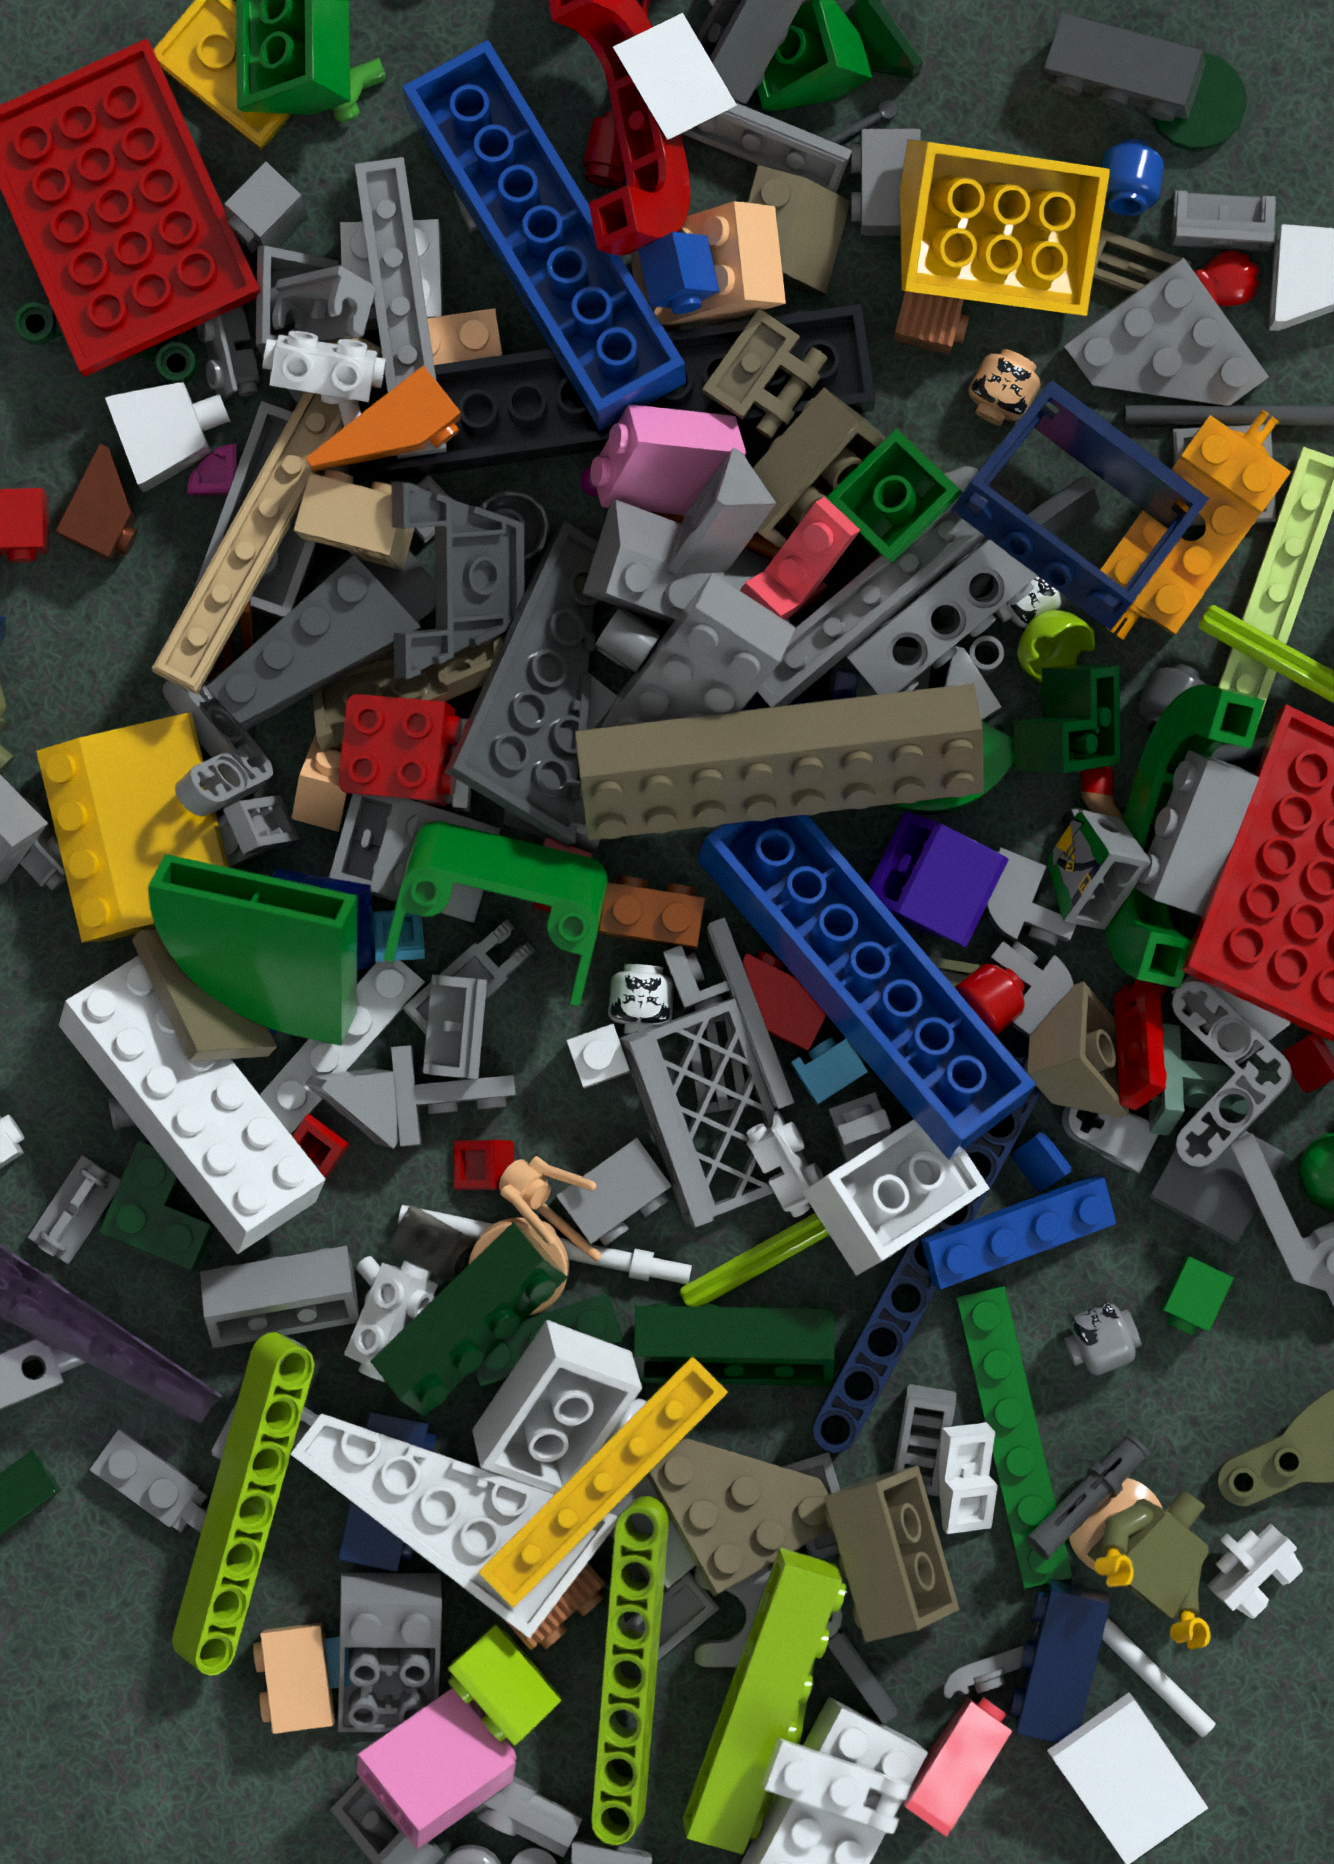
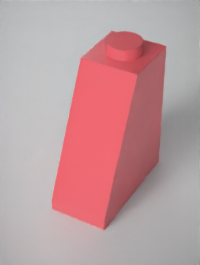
M967 1697L928 1752L911 1784L907 1799L902 1801L904 1806L947 1837L1012 1732L1009 1726L1003 1723L1008 1714L985 1697L978 1704Z

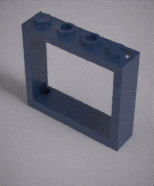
M1051 380L972 479L951 511L1111 631L1210 498ZM1047 402H1050L1059 409L1057 414L1045 406ZM1034 428L1168 528L1124 588L989 487ZM1180 500L1189 507V510L1187 512L1175 504L1176 501Z

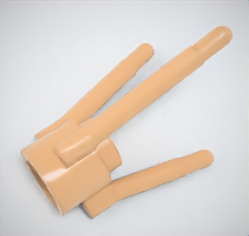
M538 1156L534 1157L530 1164L523 1159H519L509 1165L499 1182L500 1195L515 1206L546 1244L553 1245L555 1238L532 1209H536L594 1261L600 1260V1252L545 1204L551 1193V1186L548 1184L546 1176L590 1191L596 1189V1183L579 1175L548 1165Z

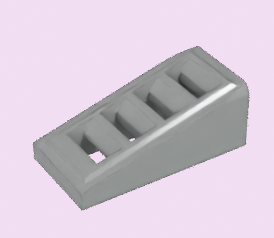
M909 1384L893 1471L904 1469L905 1464L934 1469L932 1477L921 1476L926 1494L939 1497V1456L942 1428L952 1427L957 1394L953 1391ZM919 1407L942 1411L943 1416L914 1411V1408ZM913 1424L940 1429V1435L911 1432V1426ZM908 1445L937 1449L936 1456L907 1452Z

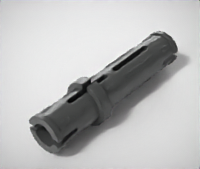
M1127 1434L1124 1440L1101 1463L1094 1462L1087 1469L1088 1476L1032 1533L1026 1536V1541L1039 1556L1049 1560L1052 1554L1083 1525L1109 1496L1115 1498L1123 1490L1121 1484L1144 1461L1150 1458L1147 1448L1136 1437Z

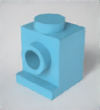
M833 1037L828 1038L807 1052L812 1059L811 1062L805 1065L801 1058L798 1057L790 1063L816 1105L868 1072L863 1064L866 1061L851 1043L845 1039L837 1044Z

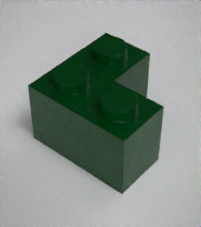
M1069 664L1042 668L1040 695L1043 701V717L1014 721L1012 749L1015 756V771L1067 773L1121 764L1119 666Z
M138 1140L99 1233L186 1269L197 1270L215 1225L171 1206L180 1180L151 1144Z

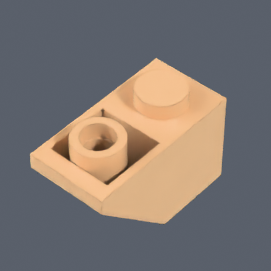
M315 734L299 774L291 819L339 832L352 794L343 792L338 785L342 744L321 752Z

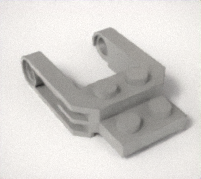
M1253 1133L1234 1141L1231 1144L1233 1152L1293 1280L1326 1291L1334 1307V1221L1315 1229L1310 1236L1302 1238Z

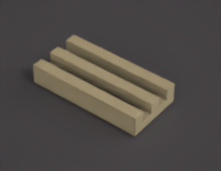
M1101 229L1092 281L1131 295L1144 286L1141 283L1097 268L1098 262L1151 281L1160 274V272L1102 252L1105 244L1166 267H1170L1181 258ZM1186 260V261H1187V263H1188V264H1189V266H1190V265H1191V263H1192V262H1191V261H1188V260Z

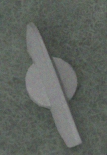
M1024 1646L958 1668L949 1675L944 1684L945 1698H951L954 1692H958L960 1695L970 1693L968 1686L975 1685L977 1693L1005 1685L1003 1674L1020 1668Z

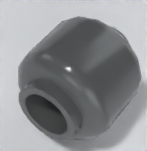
M1175 664L1172 668H1160L1151 674L1139 703V714L1145 721V727L1149 732H1152L1161 714L1180 693L1190 687L1205 684L1199 679L1200 674L1198 671L1187 665Z

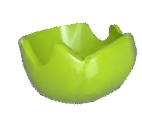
M1048 610L1036 615L1028 623L1019 640L1017 655L1021 669L1037 682L1042 683V668L1069 664L1077 665V657L1082 651H1094V630L1085 621L1070 612Z

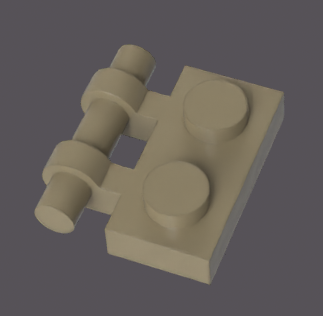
M759 308L707 381L702 392L742 420L754 404L765 412V415L755 428L765 437L772 439L781 425L787 426L795 415L792 409L805 390H812L821 377L818 372L828 358L814 347H811L802 361L793 356L790 352L799 341L800 336ZM780 368L790 375V379L779 395L775 397L766 391L765 388Z

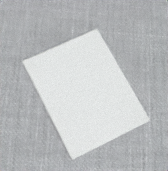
M683 13L613 47L667 140L737 106Z

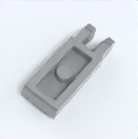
M507 919L479 944L475 942L439 975L486 979V1001L509 980L507 976L535 952V949L529 942L525 945H520L511 953L509 959L499 968L488 957L487 953L498 944L503 943L511 935L512 930H514L515 927ZM431 982L402 1008L425 1034L427 1032Z

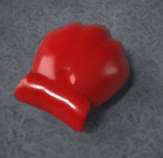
M1236 250L1224 251L1209 261L1203 269L1194 271L1218 306H1235L1247 303L1255 297L1256 290L1260 287V281L1257 278L1260 267L1256 263L1251 262L1247 254L1239 253Z

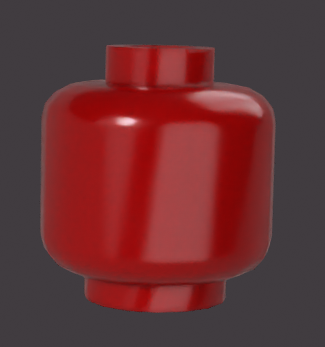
M984 964L954 987L994 1035L1000 1033L1024 1012L1025 1001L1022 994L1025 989L1020 977L1009 968L1003 970L997 965Z

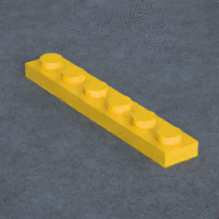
M692 1356L478 1573L514 1608L728 1391Z

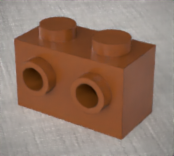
M618 876L617 884L608 882L599 929L600 935L671 947L682 945L684 949L697 951L705 898L695 896L697 888L668 883L666 891L647 889L648 880L629 876Z

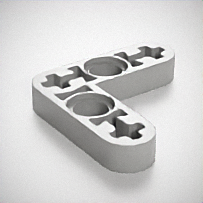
M167 680L163 684L162 689L164 697L177 715L192 713L198 741L212 757L194 766L175 784V792L181 804L194 815L203 817L254 793L273 775L271 762L250 734L247 731H243L210 695L206 688L209 685L207 680H205L197 695Z
M1191 981L1180 986L1174 994L1172 1003L1174 1013L1182 1023L1236 1072L1184 1126L1177 1136L1176 1147L1182 1160L1191 1166L1202 1168L1216 1162L1231 1144L1286 1089L1291 1080L1292 1071L1290 1063L1285 1056L1210 986L1203 982ZM1202 991L1205 992L1208 997L1205 999L1204 1005L1215 1016L1220 1007L1227 1011V1015L1221 1017L1213 1024L1208 1035H1205L1200 1030L1201 1027L1208 1024L1200 1014L1194 1012L1188 1017L1183 1012L1188 1006L1183 998L1189 992L1195 996L1201 994ZM1228 1024L1241 1026L1245 1030L1247 1037L1243 1048L1233 1053L1224 1051L1218 1043L1220 1030ZM1256 1041H1259L1264 1046V1049L1256 1054L1265 1063L1270 1064L1277 1060L1281 1064L1277 1070L1281 1079L1275 1085L1270 1081L1260 1085L1256 1080L1260 1072L1250 1061L1247 1062L1245 1069H1241L1237 1065V1061L1250 1054ZM1228 1095H1241L1248 1103V1114L1245 1119L1238 1123H1229L1220 1114V1104ZM1211 1113L1216 1123L1230 1131L1231 1134L1223 1141L1221 1135L1217 1132L1208 1142V1146L1212 1150L1210 1155L1205 1157L1198 1153L1192 1158L1188 1154L1192 1145L1187 1138L1192 1133L1202 1136L1209 1130L1211 1126L1204 1123L1203 1119Z

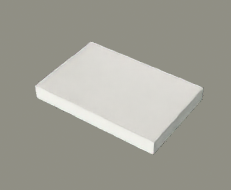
M1130 1693L1124 1695L1047 1750L1126 1864L1135 1861L1208 1809Z

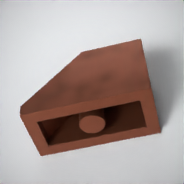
M99 444L56 532L62 539L111 563H115L119 553L124 556L129 553L137 537L138 530L133 528L136 519L115 457L108 447Z

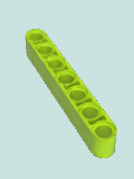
M277 1332L261 1336L251 1350L173 1632L172 1645L174 1651L200 1672L209 1676L218 1675L225 1671L235 1656L314 1372V1360L310 1352Z
M641 1496L633 1500L618 1517L615 1529L592 1810V1828L596 1836L604 1843L610 1845H621L633 1836L643 1821L646 1808L669 1532V1512L659 1499L651 1496ZM642 1513L647 1515L653 1522L654 1531L647 1534L639 1532L632 1523V1514ZM637 1562L645 1566L649 1572L650 1580L648 1582L635 1581L628 1572V1564ZM631 1611L638 1613L645 1621L646 1629L644 1631L630 1629L624 1621V1613ZM620 1662H634L641 1671V1679L632 1680L623 1675L620 1670ZM616 1711H630L637 1720V1727H623L616 1718ZM619 1758L626 1760L633 1769V1776L624 1777L615 1772L612 1760ZM617 1807L622 1809L629 1818V1824L619 1825L613 1822L608 1815V1808Z

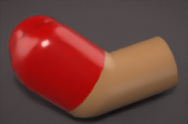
M1106 766L1081 770V798L1089 810L1123 820V816L1113 802L1114 774L1111 768Z

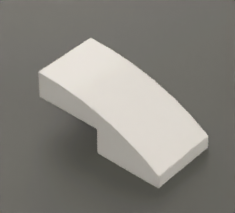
M987 1422L942 1428L939 1456V1497L942 1527L947 1534L989 1529L992 1527L998 1485L989 1476L995 1431Z

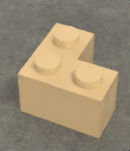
M326 469L324 476L309 473L294 527L297 535L301 539L347 550L352 555L355 554L359 560L403 571L415 528L403 529L392 527L391 485L373 482L370 489L353 484L354 477L342 472Z

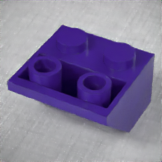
M905 811L868 886L898 922L966 948L1009 859L941 823Z

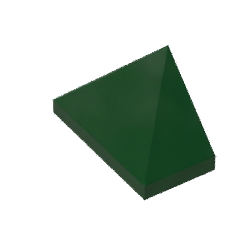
M856 0L852 24L861 35L870 71L907 78H914L920 74L923 60L880 0Z

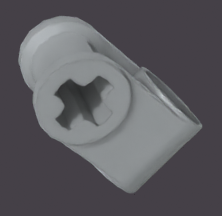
M618 608L598 638L595 646H597V651L633 674V672H637L660 635L657 630L630 612Z
M1071 1107L1064 1108L1061 1124L1068 1137L1100 1153L1102 1157L1112 1163L1140 1174L1159 1135L1150 1133L1149 1121L1130 1112L1127 1116L1121 1118L1092 1112L1091 1118L1097 1122L1096 1128H1086L1082 1131L1080 1130L1082 1121L1076 1117V1114L1085 1110Z

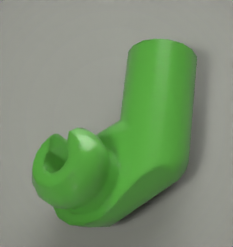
M379 58L350 68V102L330 109L334 111V117L337 121L344 123L357 118L360 111L356 101L361 91L387 81Z

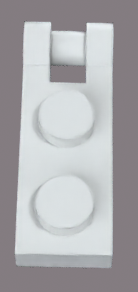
M778 1738L761 1786L767 1791L850 1818L894 1834L899 1818L895 1815L900 1801L907 1799L911 1788L909 1783L781 1738ZM870 1788L882 1792L877 1808L864 1805Z

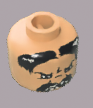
M1002 349L1000 354L986 356L968 388L971 400L978 405L975 413L982 419L998 426L1002 425L1004 419L1019 421L1031 406L1040 389V379L1035 373L1036 365L1026 357L1008 349Z

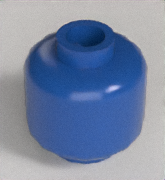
M1138 139L1124 140L1121 144L1106 150L1101 158L1100 167L1110 169L1105 199L1108 208L1120 215L1136 216L1154 206L1161 195L1164 172L1162 157L1150 148L1146 142Z

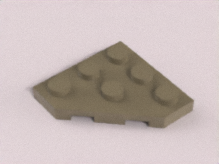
M688 1438L678 1442L646 1475L658 1498L667 1508L672 1523L713 1596L774 1563L779 1548L795 1551L831 1530L825 1516L826 1502L824 1496L828 1492L820 1478Z

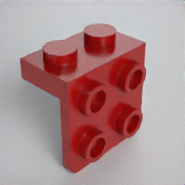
M361 694L350 696L346 704L338 780L339 788L347 794L413 799L430 806L446 807L447 795L454 794L456 779L447 774L445 769L451 758L452 746L457 745L462 729L461 717L455 716L456 709L445 701Z

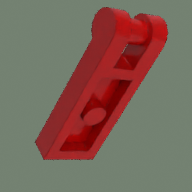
M1135 979V984L1129 983L1123 986L1114 995L1120 1105L1133 1110L1139 1109L1164 1091L1167 1079L1164 1062V1029L1162 1026L1160 996L1166 992L1167 985Z

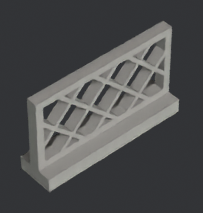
M731 997L646 1031H636L619 1038L684 1222L696 1228L713 1221L714 1216L774 1193L769 1182L764 1183L750 1176L757 1162L752 1152L742 1172L720 1163L731 1136H735L745 1142L749 1140L748 1136L734 1130L746 1104L761 1110L766 1129L772 1127L775 1112L735 998ZM727 1013L732 1032L724 1048L701 1038L710 1018ZM698 1023L694 1034L683 1030ZM674 1032L691 1039L679 1066L663 1059L657 1039ZM736 1042L738 1044L742 1056H739L732 1052L736 1045ZM699 1043L721 1053L710 1080L687 1070ZM729 1058L737 1060L746 1066L749 1076L741 1094L718 1084ZM666 1067L676 1071L672 1082ZM684 1075L707 1085L695 1112L680 1106L676 1096ZM715 1089L738 1099L726 1126L703 1116ZM752 1089H754L758 1102L749 1099ZM683 1113L693 1117L689 1127H687ZM701 1121L723 1131L712 1158L696 1152L692 1141ZM699 1159L709 1163L705 1173ZM717 1167L740 1177L731 1197L714 1203L709 1184ZM748 1181L755 1185H758L756 1187L744 1191Z

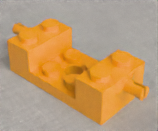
M1261 409L1260 414L1246 433L1231 430L1210 415L1172 468V471L1210 498L1198 514L1204 520L1205 532L1196 541H1186L1180 538L1132 605L1110 631L1114 634L1121 622L1126 618L1127 621L1116 635L1123 641L1139 617L1152 620L1174 636L1259 515L1264 511L1291 473L1290 470L1272 459L1262 446V443L1279 422L1272 416L1262 431H1259L1260 426L1269 415L1266 411ZM1180 500L1176 501L1175 504L1187 512L1189 510V507ZM1143 510L1100 570L1124 588L1168 528Z

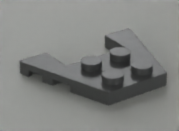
M391 482L392 527L403 529L435 527L436 628L394 632V677L410 679L420 675V670L434 663L441 664L453 658L454 653L470 645H479L509 630L525 595L524 523L477 506H469L452 500L451 497L418 488L417 485L411 483Z

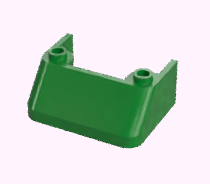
M433 821L423 825L415 834L383 958L384 962L394 964L406 913L421 917L437 915L449 903L453 884L466 885L552 906L547 926L551 941L563 951L580 955L568 1006L578 1008L582 999L608 884L604 867L597 860L587 856L447 822Z

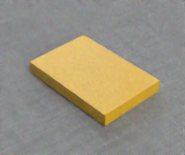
M195 0L153 49L162 70L261 151L292 115L243 112L237 109L236 3L233 0Z

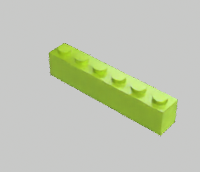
M779 1548L682 1818L687 1839L744 1855L749 1838L756 1840L764 1816L763 1811L760 1810L765 1794H773V1792L765 1790L761 1783L778 1738L790 1742L794 1739L796 1721L792 1719L798 1703L805 1704L809 1697L813 1682V1676L809 1672L815 1658L821 1659L825 1653L829 1639V1630L825 1628L831 1612L838 1613L844 1600L846 1585L842 1583L836 1564Z

